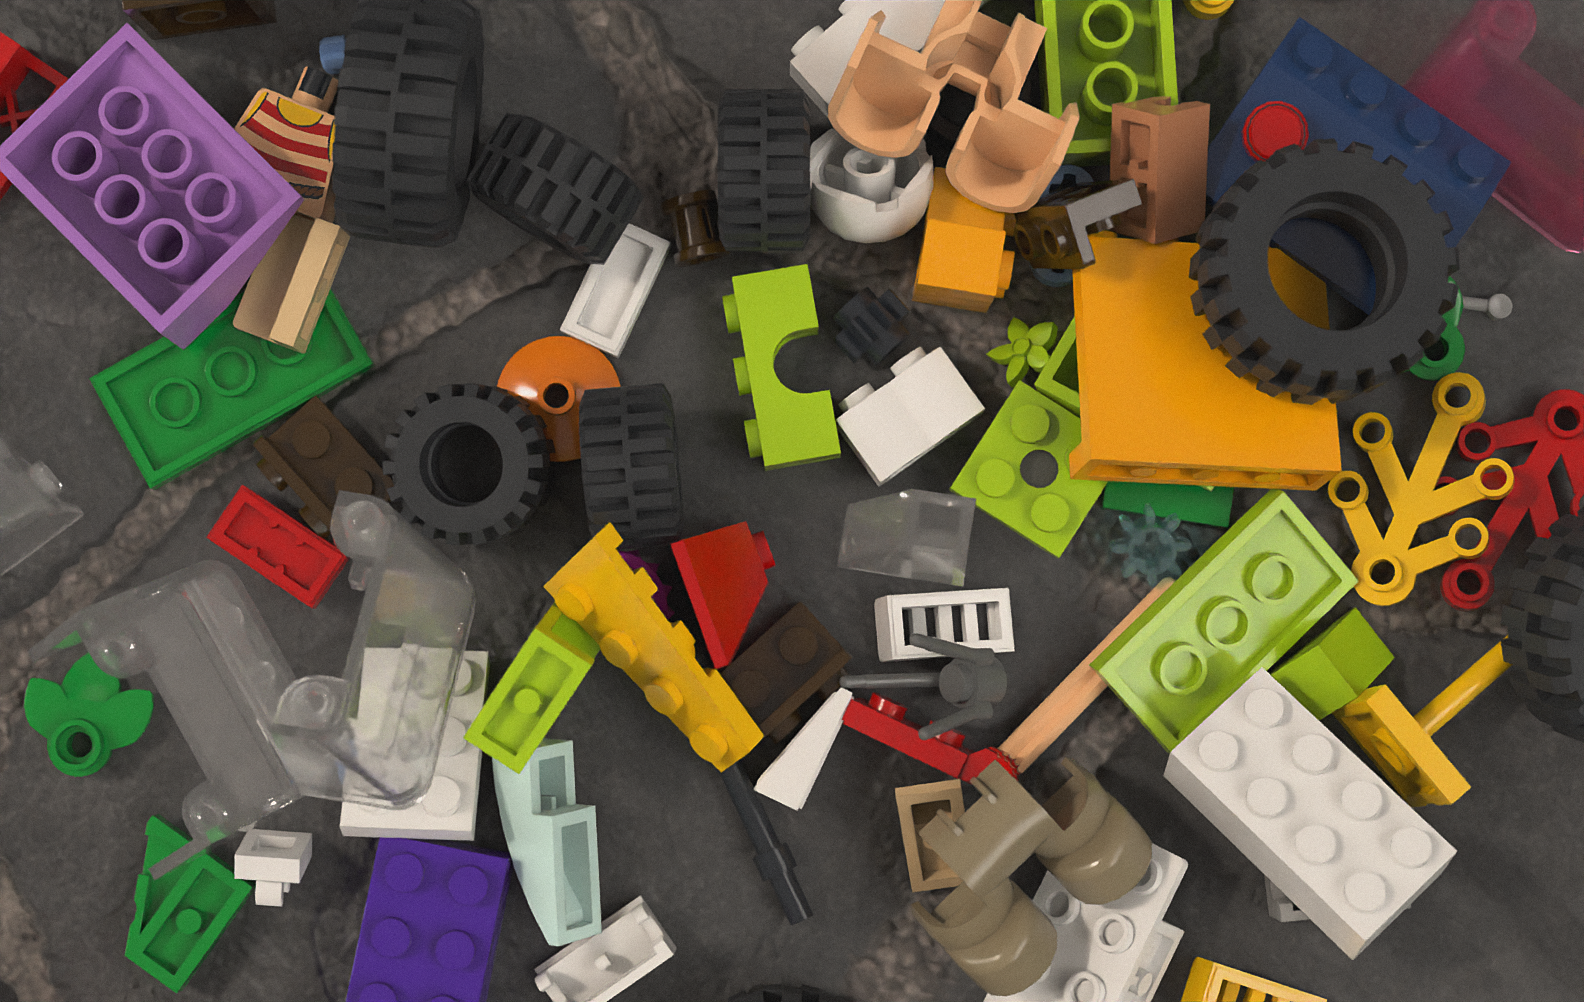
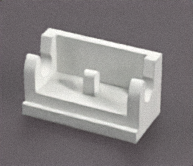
M641 895L602 921L601 934L572 942L536 967L534 970L538 975L535 978V982L541 992L546 991L553 1002H607L673 956L677 947Z

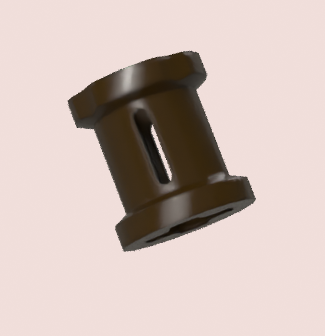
M714 190L690 192L661 203L663 215L670 216L678 248V252L673 257L675 265L678 267L699 265L730 254V251L725 250L719 238V231L712 207L717 202Z

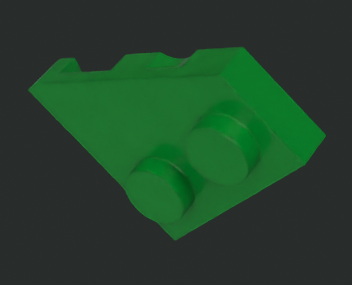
M160 814L151 816L146 825L145 835H148L143 872L138 874L134 896L136 913L134 921L129 926L125 957L177 994L184 990L256 889V884L251 880L234 879L235 869Z

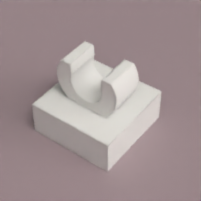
M248 829L235 853L234 879L256 880V905L282 907L283 892H289L290 883H300L311 860L312 833Z

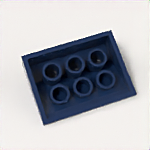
M1299 17L1208 146L1206 203L1213 207L1234 182L1256 163L1248 156L1242 145L1241 131L1245 119L1256 107L1271 101H1282L1292 104L1302 112L1308 124L1309 135L1305 148L1314 139H1335L1338 143V151H1343L1353 141L1373 146L1372 159L1382 163L1387 157L1393 155L1407 164V169L1402 175L1413 185L1424 179L1436 193L1427 200L1434 213L1438 214L1447 211L1454 230L1444 236L1447 248L1456 247L1485 206L1510 166L1511 161ZM1316 218L1291 219L1277 229L1270 239L1269 247L1277 248L1325 282L1327 287L1370 315L1376 294L1375 274L1366 251L1350 233L1338 225Z

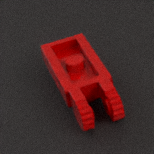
M873 692L869 701L862 697L851 699L842 718L844 725L971 785L972 783L969 780L973 776L977 777L994 760L1016 781H1019L1018 775L1021 772H1019L1018 767L1020 765L1016 764V759H1012L1010 754L1005 756L1003 754L1004 751L993 746L975 752L962 745L966 735L956 729L928 740H921L918 736V731L923 726L904 718L908 708L879 693Z

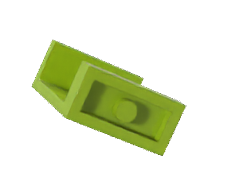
M554 602L535 627L463 738L517 774H520L595 661L594 658L600 651V646L576 621L566 617Z

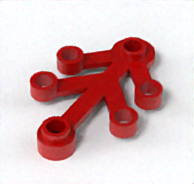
M1569 389L1556 390L1545 395L1538 402L1533 416L1491 427L1482 422H1473L1461 430L1456 440L1457 452L1465 461L1470 463H1481L1489 459L1495 450L1537 443L1524 464L1511 467L1515 479L1514 487L1504 497L1486 527L1490 539L1487 550L1477 558L1455 561L1444 572L1440 582V590L1443 599L1452 608L1470 612L1481 608L1488 602L1495 588V580L1491 571L1527 510H1529L1536 538L1548 539L1552 536L1548 528L1559 519L1547 476L1560 455L1574 493L1569 507L1570 514L1578 516L1577 512L1580 510L1579 502L1584 497V395L1582 393ZM1559 410L1571 411L1577 418L1576 428L1570 431L1558 428L1554 421L1555 413ZM1473 432L1483 434L1488 440V449L1483 453L1471 452L1465 445V437ZM1502 470L1482 476V485L1489 490H1498L1507 481V475ZM1442 476L1439 478L1435 488L1449 485L1458 480ZM1485 498V499H1482V500H1480V501H1478V502H1475V503H1479V502H1483V501H1487V500H1491V499ZM1458 510L1453 511V512H1451V513H1448V514H1446V515H1443V516H1441V517H1449V516H1452V515H1454L1456 512H1458ZM1482 536L1480 537V539H1479L1478 543L1476 544L1475 548L1480 544L1481 539H1482ZM1464 572L1475 574L1481 583L1479 592L1473 595L1461 592L1457 586L1458 575Z

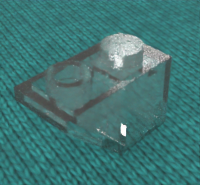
M909 489L848 504L837 567L964 587L976 498Z

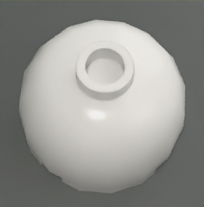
M834 128L828 130L813 142L810 147V203L813 211L830 232L845 240L861 243L886 242L907 233L924 215L933 190L934 176L932 155L929 156L927 154L926 142L923 138L914 152L908 156L898 158L878 156L861 150L846 141Z

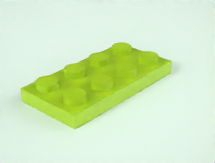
M1270 489L1089 665L1170 754L1176 746L1261 667L1267 671L1359 580L1286 493L1279 489Z

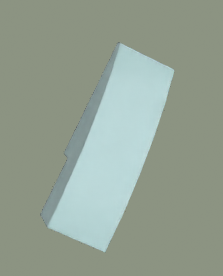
M543 738L520 774H517L492 757L495 791L502 827L512 862L530 909L548 944L561 946L601 934L596 810L593 805L576 804L573 740Z

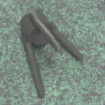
M918 633L910 636L909 641L911 645L955 658L942 669L941 673L845 675L839 680L843 688L939 687L946 701L956 707L964 708L921 728L918 731V736L921 740H928L972 720L990 719L993 716L992 706H996L1002 701L1007 688L1005 669L1002 663L994 657L992 648H971Z

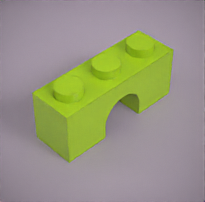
M808 264L732 277L734 294L724 295L722 299L728 333L741 331L745 356L733 358L739 396L752 394L756 419L744 421L750 458L763 456L765 471L840 458L841 450L830 390L814 393L794 392L786 388L779 381L774 371L776 355L786 343L796 338L818 335L819 326Z

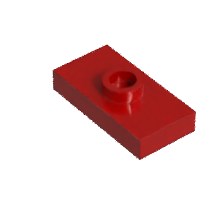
M241 485L206 537L313 609L317 608L351 557V555L327 539H323L315 531L245 485Z

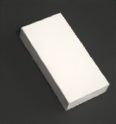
M629 223L605 264H590L560 328L561 333L619 359L671 248V242Z

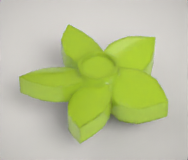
M1013 317L1007 329L1008 339L1012 343L998 346L986 353V355L995 363L1001 365L1009 364L1006 371L1007 383L1014 388L1018 381H1022L1029 366L1036 372H1042L1051 357L1047 351L1055 343L1058 327L1054 322L1039 323L1030 329L1023 321Z

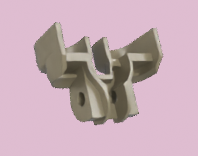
M1064 757L1061 763L1073 776L1042 806L994 760L977 777L973 776L969 780L982 794L979 800L956 822H953L940 808L936 812L937 815L918 833L963 882L930 914L918 901L911 904V914L959 968L979 988L990 995L1010 996L1026 990L1037 982L1049 968L1057 950V931L1051 920L1015 882L1009 879V876L1033 853L1037 854L1038 860L1074 898L1085 904L1103 905L1120 899L1135 888L1146 874L1150 864L1152 841L1146 831L1129 811L1100 784L1095 776L1074 758Z

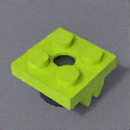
M1019 380L949 490L1058 559L1108 481L1070 479L1069 454L1082 442L1081 419Z

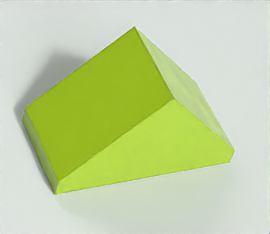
M1353 607L1276 666L1269 674L1315 718L1321 720L1359 697L1395 657L1358 609Z

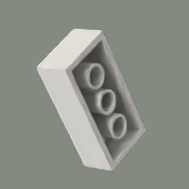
M1262 667L1170 752L1163 776L1352 960L1443 873L1457 852Z

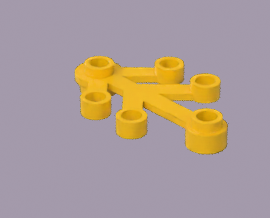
M1462 372L1451 373L1444 376L1436 384L1432 394V402L1437 416L1409 481L1391 443L1393 440V429L1388 419L1380 413L1369 412L1361 415L1354 423L1353 437L1358 446L1365 452H1368L1394 513L1384 540L1365 503L1368 499L1369 490L1362 476L1353 471L1340 472L1330 480L1328 495L1334 505L1343 510L1360 550L1351 568V572L1359 580L1354 588L1364 600L1377 606L1395 605L1407 598L1412 592L1418 574L1460 557L1466 559L1477 558L1489 546L1490 539L1485 525L1474 518H1462L1452 525L1448 536L1409 549L1419 525L1485 498L1491 500L1502 499L1514 487V474L1508 463L1501 459L1491 458L1481 462L1473 475L1434 490L1460 428L1476 422L1485 410L1486 397L1483 387L1475 377ZM1455 387H1464L1471 393L1469 402L1460 408L1452 407L1446 402L1447 393ZM1375 422L1385 427V434L1379 442L1367 443L1362 440V430L1367 424ZM1497 468L1505 472L1507 481L1502 488L1489 490L1482 485V476L1489 469ZM1348 480L1357 482L1360 485V493L1355 500L1343 502L1338 499L1337 489L1341 483ZM1468 527L1476 528L1482 535L1480 544L1470 550L1463 549L1457 544V535L1462 529ZM1388 562L1395 568L1393 580L1384 585L1375 583L1371 577L1372 569L1378 563Z

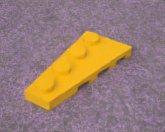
M609 522L543 587L555 599L559 610L569 619L576 621L597 642L604 657L614 666L621 668L643 690L649 704L659 713L666 715L688 737L694 751L706 761L711 762L722 773L748 754L764 737V734L716 669H703L697 662L694 647L696 640L681 620L672 623L663 615L651 598L658 590V587L643 567L632 572L616 549L624 540L611 522Z

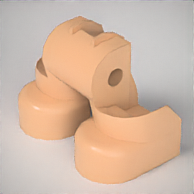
M945 0L919 53L879 34L886 18L882 10L870 17L828 105L827 117L833 128L846 141L869 153L892 158L908 156L918 148L939 104L940 92L947 83L976 96L974 111L969 115L961 129L946 164L945 173L951 185L964 197L994 211L1017 213L1027 211L1034 206L1061 166L1074 135L1075 127L1080 119L1077 103H1069L1058 119L1018 100L1021 88L1047 28L1025 18V15L1021 13L1017 14L1011 27L978 12L982 0Z

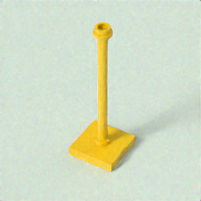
M1500 641L1413 717L1386 684L1365 689L1359 697L1332 712V714L1410 807H1422L1427 804H1453L1471 786L1436 746L1431 736L1513 664L1503 661Z

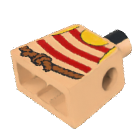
M305 67L292 99L269 89L261 88L234 129L304 198V201L294 213L295 215L313 222L317 217L333 223L335 217V193H333L332 186L334 174L332 149L335 138V116L328 114V111L338 90L339 80L317 69Z

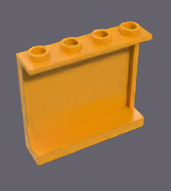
M1108 230L1088 235L1096 263L1084 269H1072L1082 442L1069 454L1070 479L1316 491L1342 472L1336 403L1331 404L1327 398H1322L1313 405L1293 403L1291 393L1286 391L1281 392L1275 397L1256 390L1259 381L1258 377L1248 372L1239 379L1225 366L1233 357L1223 345L1214 350L1210 348L1202 333L1211 325L1206 314L1201 316L1194 315L1190 298L1199 289L1198 281L1189 278L1190 258L1199 250L1200 245L1198 243L1179 242V239L1175 238L1153 244L1143 239L1118 238L1115 232ZM1269 247V274L1274 289L1282 302L1291 312L1305 322L1330 330L1326 283L1279 249Z

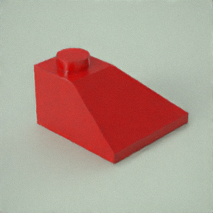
M746 521L670 544L715 669L729 666L732 663L769 584L764 570L776 566L764 531L751 534Z

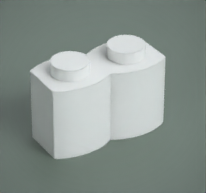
M922 347L916 348L890 368L896 377L876 391L870 383H867L839 403V407L844 414L836 419V428L878 487L982 415L985 410L941 347L928 355Z

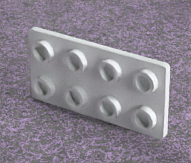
M1152 843V858L1146 874L1139 883L1120 899L1103 905L1085 904L1074 898L1047 870L1033 902L1051 920L1057 931V950L1052 963L1042 977L1026 990L1010 996H993L987 993L983 1002H1151L1185 932L1162 919L1188 868L1187 861Z

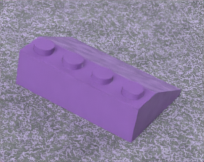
M128 23L110 38L0 145V171L161 335L183 350L231 304L304 201V198Z

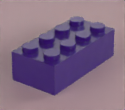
M379 837L346 1002H486L514 867L510 852L450 840Z

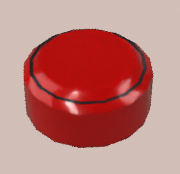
M1282 101L1266 102L1256 107L1245 119L1241 131L1242 145L1248 156L1255 162L1258 160L1266 161L1276 150L1294 143L1304 150L1309 137L1308 124L1302 112L1292 104Z

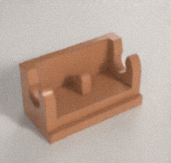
M1169 96L1151 97L1129 103L1119 102L1112 104L1110 180L1134 179L1142 204L1120 212L1122 223L1108 229L1109 231L1136 239H1143L1153 244L1199 232L1202 222L1205 220L1210 104L1193 101L1171 106V97Z

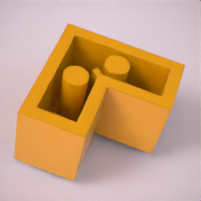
M935 167L933 172V190L926 211L912 301L987 313L994 298L1003 299L1005 290L1009 289L1015 251L1003 250L1005 235L1012 237L1014 235L1015 215L1014 213L994 211L974 203L951 185L945 173L946 168Z

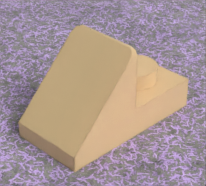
M960 779L895 788L912 893L959 886L963 880L918 833L937 815L936 812L940 808L953 822H956L965 813Z

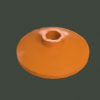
M551 336L533 341L517 351L501 372L497 387L506 389L507 393L512 396H520L530 404L528 409L533 415H540L547 425L546 428L542 429L546 439H553L556 453L550 454V461L567 462L581 458L579 405L585 390L621 387L612 364L597 348L573 337ZM555 385L564 386L569 393L567 403L560 408L548 406L545 400L546 392Z

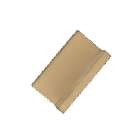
M294 214L251 274L233 320L234 327L305 354L350 236L340 226L317 217L313 222Z

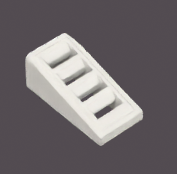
M1009 588L887 595L875 600L874 609L880 662L948 657L915 647L911 644L905 646L902 610H908L909 636L915 633L927 636L925 608H934L936 638L971 648H992L994 653L1014 651ZM986 603L989 640L979 641L976 604ZM960 605L963 642H954L951 606Z
M844 688L833 692L761 775L753 790L797 811L798 808L802 809L843 723L842 718L851 699H854L853 693Z

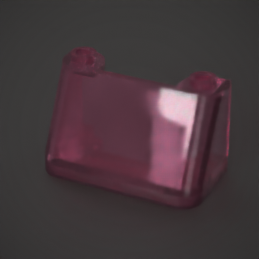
M1473 0L1457 16L1402 87L1511 161L1510 166L1491 194L1495 199L1555 246L1567 252L1584 251V108L1518 57L1530 43L1536 32L1537 17L1533 5L1528 0Z

